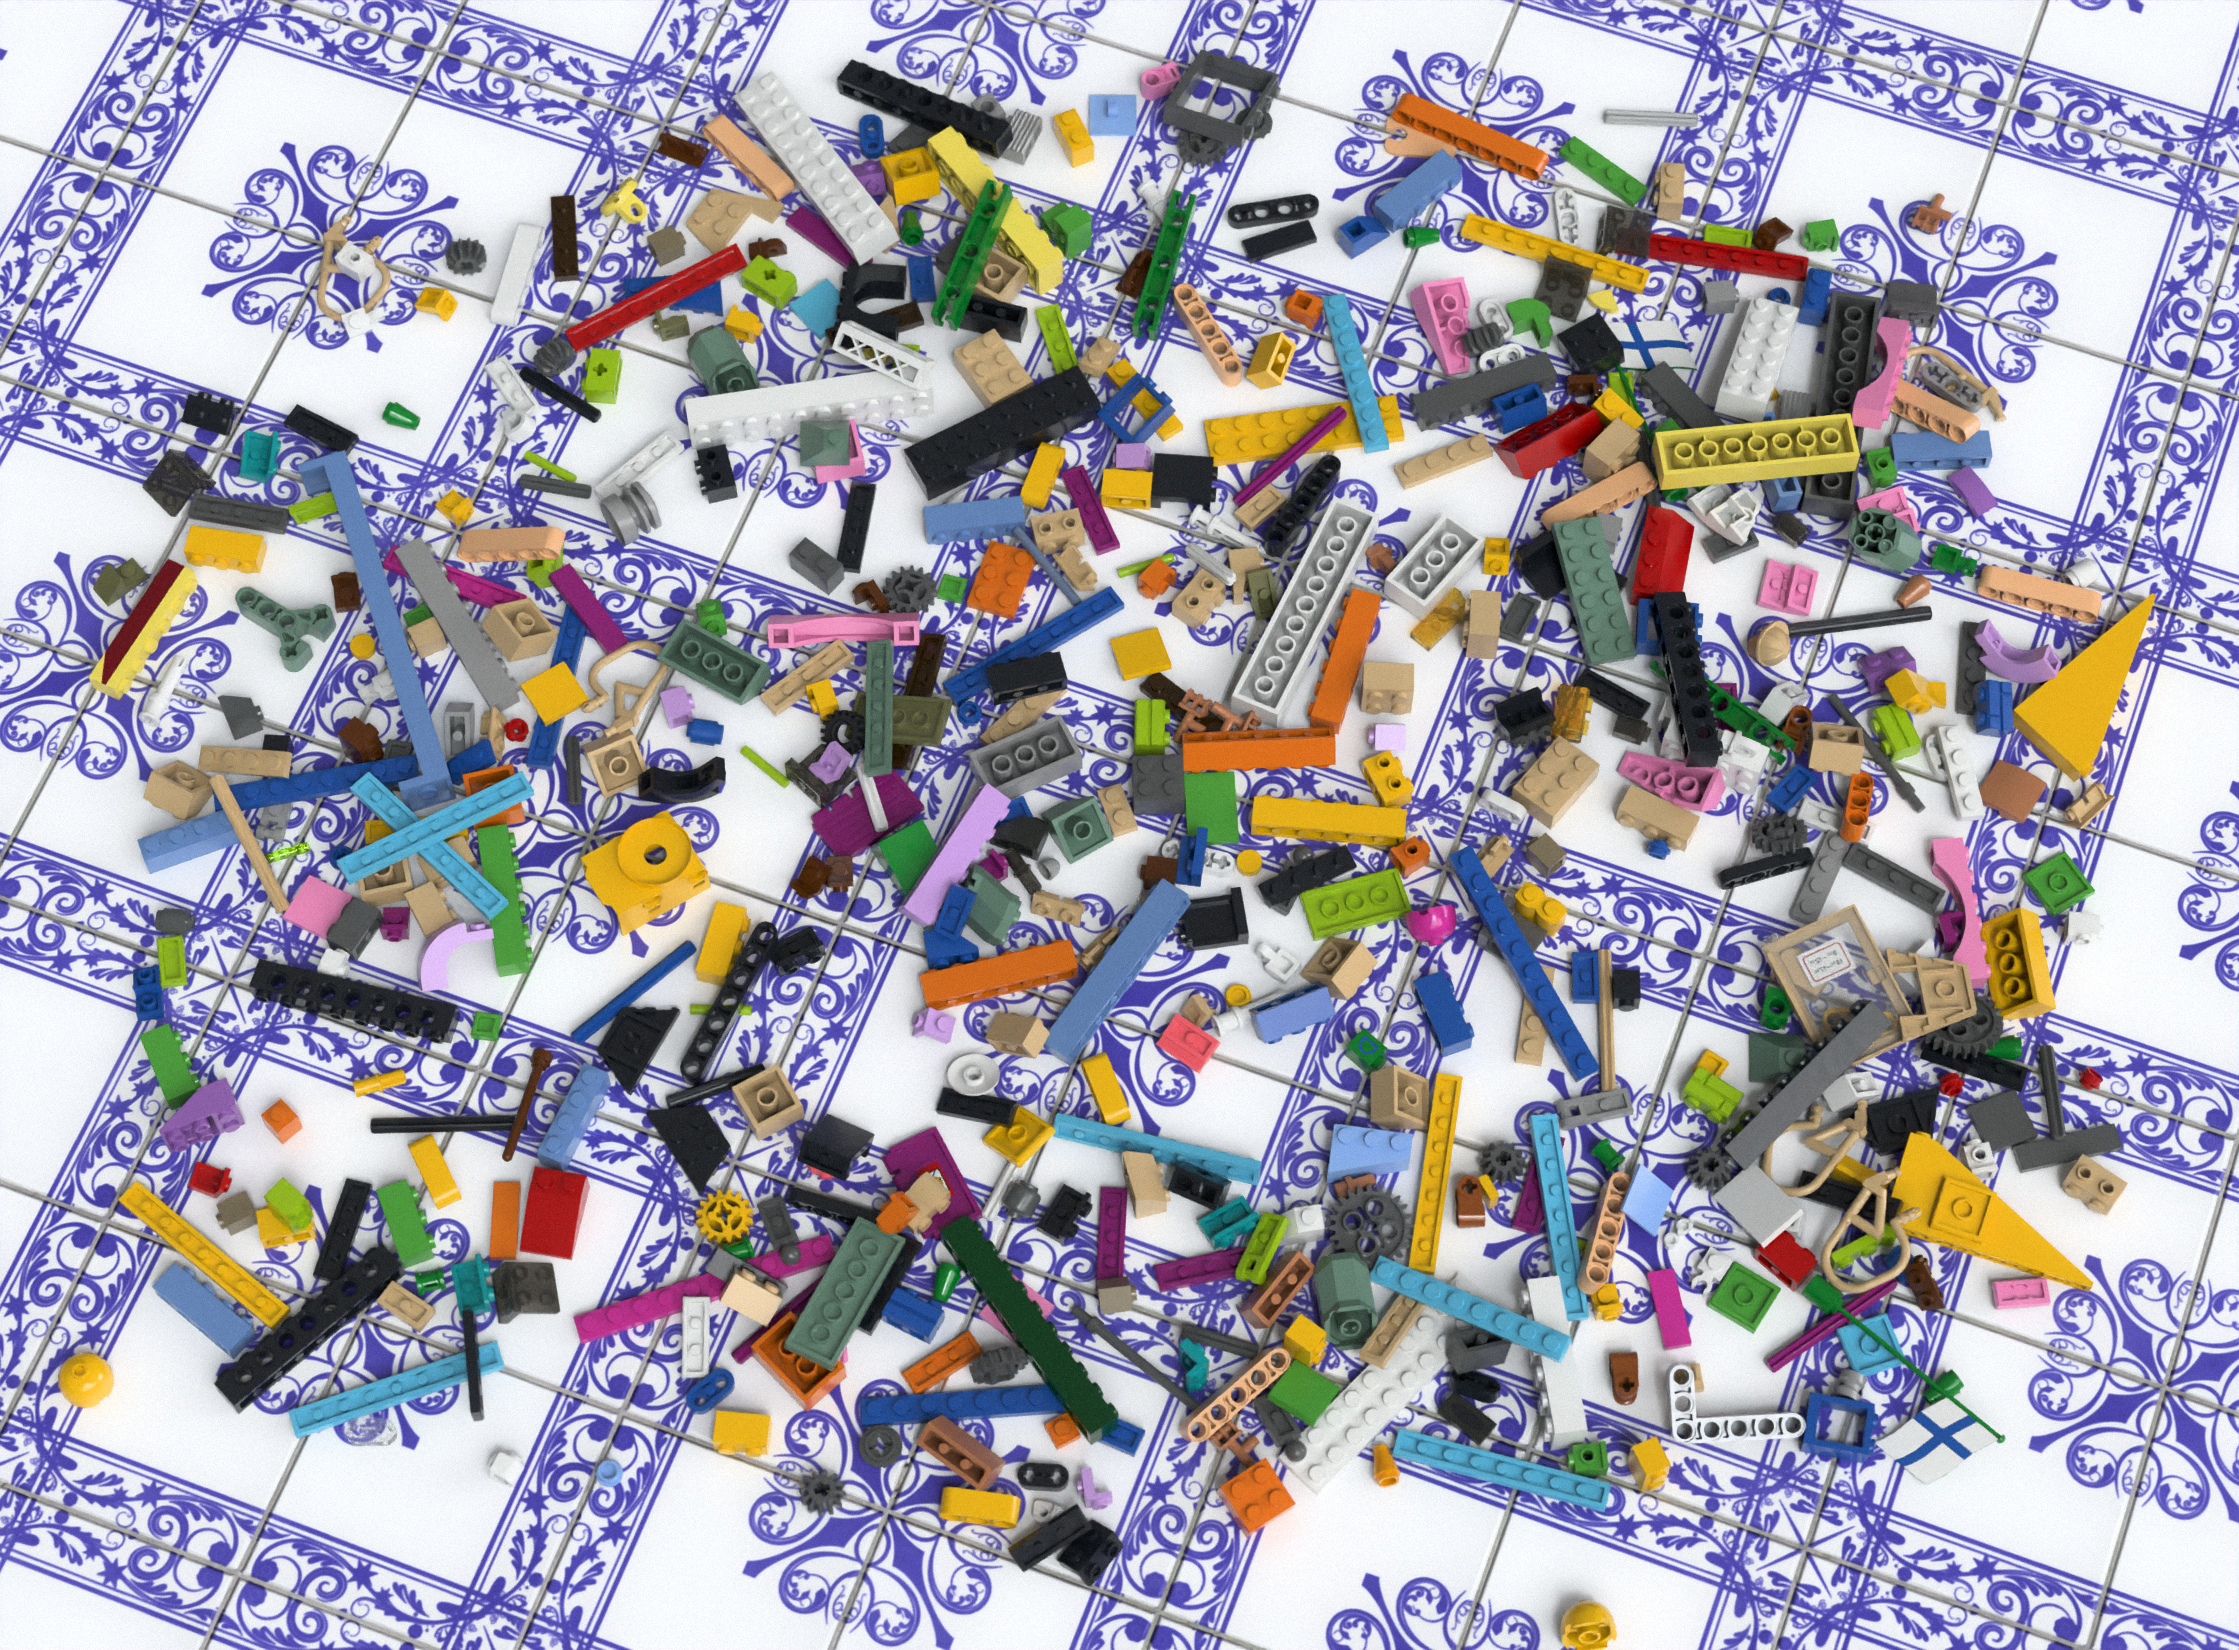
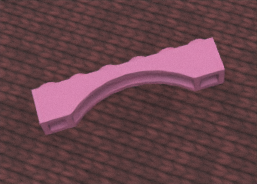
M1881 316L1876 333L1875 351L1880 356L1885 369L1877 380L1857 392L1853 405V426L1881 430L1883 421H1888L1890 406L1893 405L1895 391L1898 389L1899 378L1903 372L1904 361L1907 359L1908 346L1912 342L1913 331H1909L1910 321Z
M919 612L771 615L768 620L769 648H795L808 644L836 641L838 638L841 641L867 642L891 639L894 646L919 645Z
M1963 837L1932 839L1928 849L1932 874L1944 884L1957 904L1958 911H1963L1964 914L1961 922L1960 945L1951 961L1968 964L1972 988H1984L1987 979L1991 976L1989 963H1985L1984 955H1986V942L1984 939L1981 940L1980 936L1982 920L1976 914L1978 898L1977 894L1972 892L1971 885H1973L1974 877L1972 869L1968 870V846H1964Z

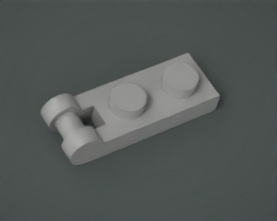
M294 802L264 807L260 823L256 829V839L265 840L268 838L273 839V842L282 843ZM270 825L277 826L275 829L269 828Z
M1627 1087L1564 1100L1555 1105L1557 1113L1561 1114L1562 1120L1560 1124L1563 1131L1572 1130L1583 1125L1631 1116L1634 1113ZM1577 1109L1579 1115L1572 1116L1570 1111Z

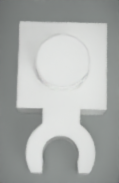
M1710 1247L1696 1269L1702 1275H1698L1693 1279L1691 1289H1694L1697 1284L1702 1283L1706 1287L1703 1296H1708L1712 1288V1281L1719 1285L1734 1260Z

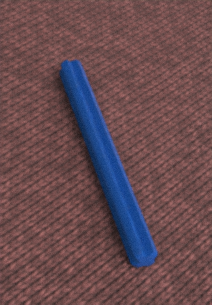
M689 940L685 941L571 1033V1037L575 1043L580 1045L615 1018L622 1007L631 1005L697 951L695 945Z

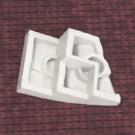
M1727 484L1710 485L1689 498L1686 502V505L1705 524L1721 536L1741 546L1746 543L1748 534L1762 506L1747 487L1734 493Z

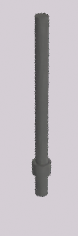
M1836 693L1831 694L1828 697L1829 702L1848 726L1862 728L1864 746L1896 785L1900 796L1904 800L1907 799L1917 813L1922 812L1926 807L1915 794L1916 790L1910 782H1906L1838 695Z
M1078 1305L1073 1308L1071 1314L1085 1324L1086 1329L1090 1333L1100 1336L1189 1409L1194 1411L1201 1405L1104 1327V1322L1098 1317H1092Z

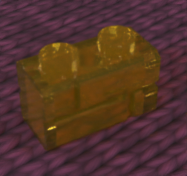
M1567 684L1560 685L1555 709V722H1553L1551 732L1552 739L1555 740L1560 735L1571 743L1579 744L1581 743L1582 735L1587 736L1590 721L1585 720L1586 713L1591 714L1593 699L1589 698L1590 690L1588 688L1574 687Z

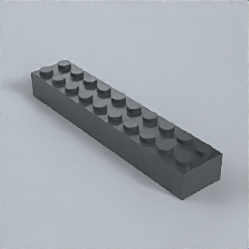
M1833 290L1828 308L1814 417L1851 413L1852 418L1857 392L1870 385L1881 298ZM1853 426L1859 453L1861 454L1864 427ZM1860 457L1855 471L1805 476L1800 512L1850 520L1855 500Z

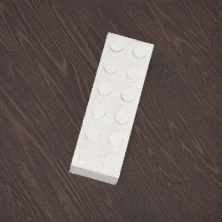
M1752 296L1719 390L1715 412L1754 423L1763 422L1795 329L1800 308Z
M1559 1275L1527 1279L1525 1289L1521 1290L1522 1298L1519 1299L1521 1314H1526V1318L1570 1336ZM1570 1343L1561 1364L1528 1350L1530 1364L1535 1365L1536 1374L1533 1375L1535 1391L1540 1390V1400H1538L1539 1415L1545 1418V1426H1542L1544 1441L1549 1442L1550 1451L1572 1448V1445L1583 1444L1588 1429L1572 1343Z

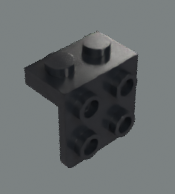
M1551 530L1549 532H1542L1535 541L1530 544L1526 543L1517 550L1514 567L1543 600L1547 601L1567 588Z

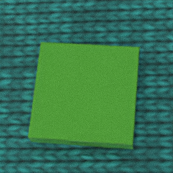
M2065 851L2022 876V880L2051 918L2083 901L2095 892V889Z
M1734 1261L1707 1307L1754 1334L1780 1293L1781 1288Z
M1295 1359L1270 1391L1267 1399L1313 1427L1339 1394L1341 1387Z

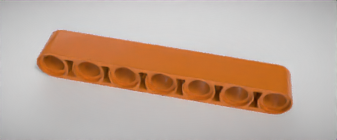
M1403 93L1392 112V117L1400 124L1453 145L1460 150L1529 180H1539L1549 162V156L1544 151L1411 93Z

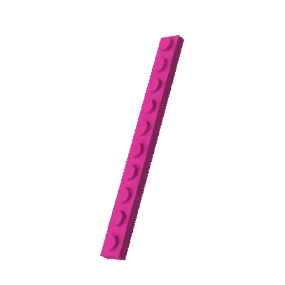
M829 1234L795 1244L801 1251V1258L795 1265H786L781 1261V1250L746 1261L776 1279L781 1280L830 1264L836 1253ZM707 1273L575 1316L573 1319L581 1344L583 1345L683 1312V1297H710V1303L717 1301L726 1282Z

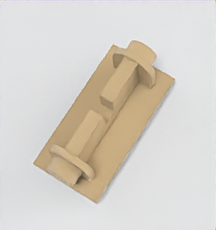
M1067 543L1062 547V553L1052 554L1057 561L1058 567L1070 578L1074 588L1079 591L1095 590L1093 585L1098 581L1096 578L1097 574L1087 561L1079 565L1084 557L1075 545Z
M492 706L491 711H485L484 715L481 716L480 734L488 736L479 738V741L483 739L491 741L495 759L502 762V754L505 749L504 726L507 723V719L502 712L495 706Z
M2093 783L2082 794L2086 801L2085 803L2082 798H2078L2066 808L2064 816L2067 820L2064 822V825L2083 829L2090 824L2097 814L2107 808L2115 796L2105 794L2104 790L2106 787L2103 783Z
M1504 834L1497 837L1494 835L1477 855L1490 879L1515 851L1514 848L1508 845L1510 840Z
M1045 890L1041 892L1036 891L1033 894L1032 914L1080 927L1081 917L1086 908V904H1083L1081 900L1078 901L1064 897L1062 901L1059 900L1060 895L1049 893Z
M1118 926L1115 928L1109 927L1076 958L1077 963L1089 973L1091 968L1098 965L1103 959L1106 948L1109 945H1113L1118 939L1121 928Z

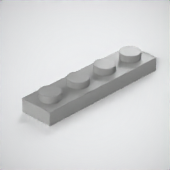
M1831 830L1828 831L1791 913V919L1805 925L1818 920L1852 842L1845 841L1838 833Z

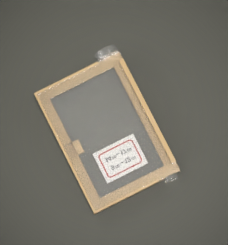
M1855 904L1780 938L1775 933L1763 940L1765 945L1761 946V950L1811 1045L1818 1038L1825 1037L1832 1030L1830 1028L1831 1025L1839 1018H1844L1850 1012V1006L1859 999L1872 1000L1892 1022L1838 1078L1845 1074L1857 1073L1854 1068L1855 1066L1906 1043L1901 1040L1898 1019L1899 1016H1912L1914 1014Z

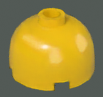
M90 1352L77 1353L69 1357L63 1363L58 1373V1386L62 1395L70 1404L80 1408L95 1407L100 1404L99 1401L103 1400L105 1396L108 1397L114 1385V1374L107 1361L97 1354Z
M1589 1600L1579 1601L1568 1608L1561 1619V1639L1567 1649H1569L1570 1645L1576 1647V1650H1603L1608 1647V1641L1612 1638L1613 1642L1616 1640L1617 1630L1614 1618L1610 1611L1600 1603Z

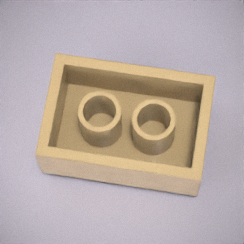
M995 329L953 351L954 367L985 409L1033 387V380Z
M1559 735L1516 783L1512 790L1511 799L1523 805L1529 815L1551 830L1597 778L1600 764Z

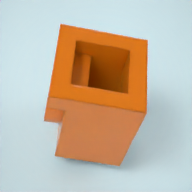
M1297 288L1294 295H1289L1285 302L1286 317L1308 326L1307 329L1312 330L1323 312V299Z
M1159 558L1138 577V590L1144 598L1154 600L1158 595H1163L1170 585L1173 587L1176 584V571Z
M1413 836L1396 848L1395 846L1392 847L1389 860L1394 867L1398 868L1401 876L1406 878L1429 863V852L1431 850L1424 839L1419 841L1416 836Z
M903 1191L892 1193L889 1196L892 1200H888L880 1208L881 1214L876 1218V1224L884 1233H900L920 1211Z

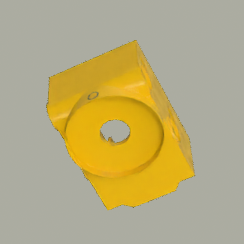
M662 811L653 818L644 819L633 824L624 834L611 839L608 843L581 857L586 880L601 903L612 906L622 936L627 935L711 887L708 870L693 849L687 832L676 823L669 811ZM659 847H663L666 850L667 856L662 863L652 865L645 860L644 855Z

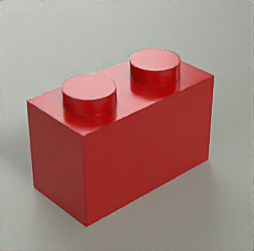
M1785 1230L1766 1247L1763 1248L1759 1245L1753 1257L1793 1292L1815 1271L1818 1263L1815 1255L1809 1249L1798 1245L1794 1237Z

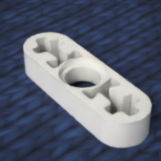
M1561 188L1555 193L1554 198L1559 242L1580 248L1582 234L1576 194L1569 188ZM1562 198H1566V200L1568 201L1567 208H1564V201ZM1565 216H1570L1574 219V222L1572 224H1565L1561 219ZM1568 232H1572L1571 237L1574 243H1569L1567 239Z
M1176 840L1166 842L1162 847V857L1172 858L1169 852H1172V849H1176L1177 854H1175L1173 859L1179 860L1181 842ZM1206 848L1203 874L1218 878L1231 876L1234 871V858L1229 853ZM1210 857H1212V858H1213V862H1212V864H1211V867H1208V866H1209ZM1222 861H1226L1227 866L1224 869H1219V864Z

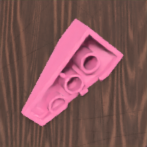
M1464 277L1422 283L1409 293L1421 327L1447 376L1468 373L1470 371V356L1464 348L1462 337L1470 329V321H1468L1470 298Z
M1631 751L1626 752L1618 769L1620 775L1677 807L1699 812L1717 808L1726 789L1720 769L1686 767L1685 762Z

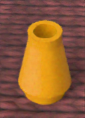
M1381 1444L1375 1446L1372 1449L1374 1480L1378 1482L1380 1487H1390L1397 1484L1401 1473L1389 1451L1388 1445Z

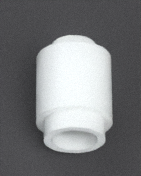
M2085 558L2066 569L2062 575V581L2065 584L2085 588L2100 578L2101 570L2096 561Z

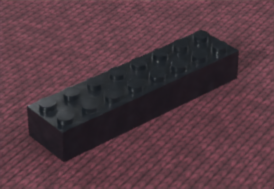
M1076 365L904 449L906 464L927 500L930 501L1038 448L1041 442L1048 443L1099 418L1097 413L1101 410V404L1082 371Z

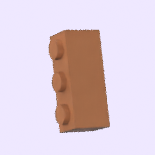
M1299 1250L1285 1252L1266 1275L1264 1284L1256 1287L1239 1308L1238 1312L1255 1329L1270 1328L1313 1275L1316 1267Z
M944 1415L929 1421L916 1443L979 1491L994 1484L1006 1464L1005 1460Z

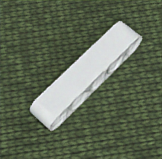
M519 223L492 306L491 323L517 327L544 242V226Z

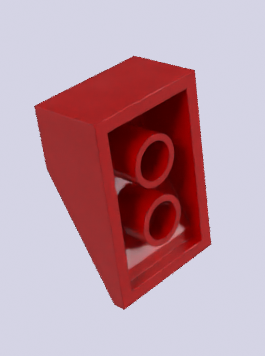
M541 1167L534 1168L528 1192L520 1252L572 1260L590 1189L587 1175Z

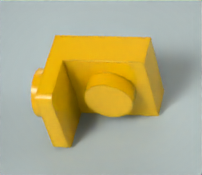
M425 287L414 306L419 312L437 313L442 321L448 322L457 308L458 302L447 289Z
M454 489L435 504L436 509L456 527L462 522L467 521L474 512L472 500L469 497L464 499Z
M1485 537L1484 574L1508 575L1510 538Z
M1615 1283L1604 1284L1596 1293L1589 1295L1595 1321L1603 1319L1604 1322H1611L1622 1316L1624 1306L1619 1300Z

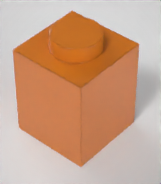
M282 1099L278 1100L261 1114L266 1128L282 1145L303 1128L299 1117Z

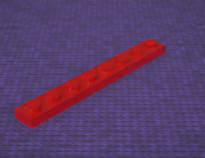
M1618 228L1615 254L1805 282L1809 261V257L1621 228Z
M735 243L565 330V334L575 353L578 354L654 315L655 310L659 309L661 311L747 267V262Z

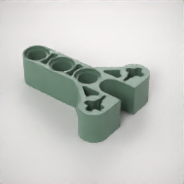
M251 587L240 588L235 594V600L240 613L245 618L280 638L282 646L279 653L285 669L289 672L301 671L313 657L310 644L300 639L302 636L311 635L325 643L336 628L333 612L328 605L319 604L312 609L289 610ZM286 625H292L289 628H284Z

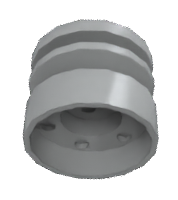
M638 481L631 483V491L627 487L622 488L624 501L613 493L599 502L600 509L609 528L624 547L639 539L638 526L646 534L651 532V527L656 530L662 526L654 500Z

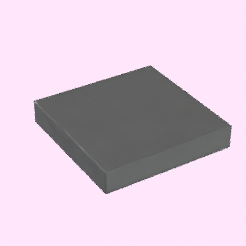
M2015 1090L1968 1106L1966 1109L1982 1143L1989 1142L1992 1154L2036 1139L2038 1136Z

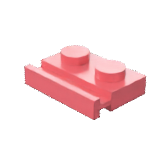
M1176 1013L1156 1045L1200 1074L1202 1068L1207 1064L1221 1042Z

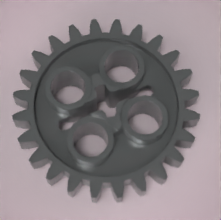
M1975 990L1973 993L1977 1007L1976 1014L1922 1035L1926 1036L1925 1043L1933 1042V1050L1942 1048V1055H1945L1948 1051L1952 1052L1953 1058L1957 1056V1053H1961L1964 1059H1966L1967 1053H1971L1975 1058L1978 1051L1986 1054L1987 1047L1994 1049L1995 1042L1999 1043L2003 1030V1017L2000 1016L2001 1010L1999 1008L1994 1009L1995 1001L1987 1002V995L1978 997V990ZM1922 1003L1918 1015H1924Z
M1368 1184L1364 1192L1361 1186L1358 1185L1356 1187V1194L1351 1190H1347L1346 1195L1348 1199L1340 1196L1338 1201L1341 1207L1333 1205L1331 1208L1337 1214L1328 1216V1220L1334 1222V1225L1327 1227V1230L1335 1234L1329 1238V1241H1337L1338 1243L1333 1251L1341 1249L1343 1253H1357L1368 1264L1370 1271L1373 1270L1380 1255L1392 1261H1395L1393 1255L1401 1259L1403 1254L1400 1248L1409 1249L1410 1246L1404 1241L1413 1238V1235L1407 1233V1230L1412 1229L1414 1225L1406 1221L1412 1214H1404L1403 1212L1408 1205L1398 1204L1401 1198L1400 1195L1394 1199L1391 1198L1392 1189H1389L1385 1194L1382 1193V1185H1379L1373 1191L1371 1184ZM1369 1203H1377L1380 1206V1215L1374 1216L1370 1214L1368 1210ZM1357 1207H1360L1362 1209L1366 1220L1360 1213H1358ZM1353 1216L1358 1220L1359 1226L1357 1229L1352 1230L1347 1227V1217ZM1367 1222L1376 1225V1228L1373 1230L1374 1233L1365 1230ZM1389 1225L1394 1228V1238L1388 1239L1383 1235V1226ZM1375 1235L1384 1244V1248L1378 1245ZM1362 1239L1371 1241L1373 1245L1371 1252H1364L1360 1248V1241Z

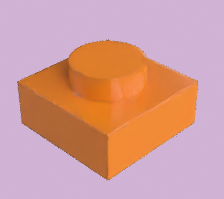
M1067 1413L1044 1424V1428L1057 1450L1081 1438L1079 1430Z

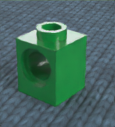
M1768 986L1765 994L1759 1024L1764 1025L1770 1030H1785L1791 1005L1782 989ZM1770 1008H1778L1782 1013H1774Z

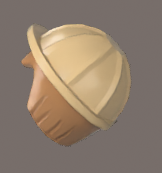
M1779 620L1771 622L1766 627H1762L1761 632L1755 637L1750 638L1747 643L1749 656L1758 661L1762 666L1768 667L1777 665L1787 659L1791 650L1788 626L1785 622Z

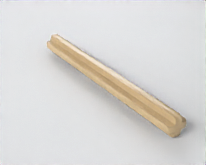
M217 774L211 777L209 782L278 914L285 912L290 904L224 776Z
M1609 949L1598 950L1601 1093L1616 1090L1612 957Z

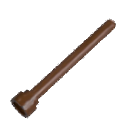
M534 1049L531 1055L530 1062L533 1069L502 1154V1159L505 1162H509L513 1158L542 1072L551 1065L553 1055L545 1049Z

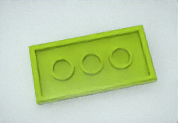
M1397 867L1314 888L1299 895L1314 941L1404 918V914L1413 912Z

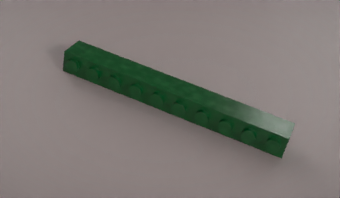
M966 1214L940 1230L941 1243L986 1304H988L1020 1349H1024L1028 1361L1089 1444H1094L1118 1428V1411L1112 1403L1107 1404L1102 1396L1104 1394L1100 1386L1096 1382L1092 1383L1087 1377L1088 1372L1082 1362L1079 1361L1077 1363L1074 1360L1072 1349L1066 1341L1061 1342L1057 1337L1058 1332L1054 1324L1050 1320L1048 1322L1045 1321L1042 1316L1041 1307L1035 1300L1031 1302L1028 1298L1026 1287L1020 1280L1016 1281L1012 1276L1013 1271L1007 1261L999 1259L997 1248L991 1240L986 1241L982 1236L983 1230L976 1220L972 1222Z

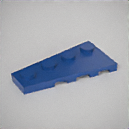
M672 275L624 279L625 300ZM721 280L668 308L672 311H679L680 309L692 310L696 314L709 312L715 313V316L724 317Z

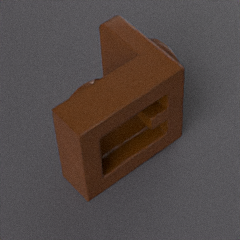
M1774 217L1759 226L1752 244L1759 250L1774 252L1776 246L1789 239L1794 230L1777 217Z
M1597 374L1568 375L1566 383L1567 396L1583 397L1591 395L1593 405L1603 394L1602 383H1598Z
M341 572L338 575H332L331 582L334 589L336 612L343 613L362 610L360 587L356 573Z
M874 579L869 582H862L852 590L855 605L867 601L872 611L889 613L888 601Z
M813 855L808 858L799 877L792 880L789 886L800 897L811 899L822 893L833 869Z
M852 856L826 857L827 865L833 869L827 881V888H833V893L848 892V887H854Z

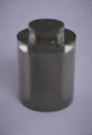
M1781 511L1772 520V530L1794 549L1799 547L1811 532L1790 511L1784 513Z
M1619 713L1612 737L1641 746L1642 742H1648L1652 728L1648 727L1649 722Z

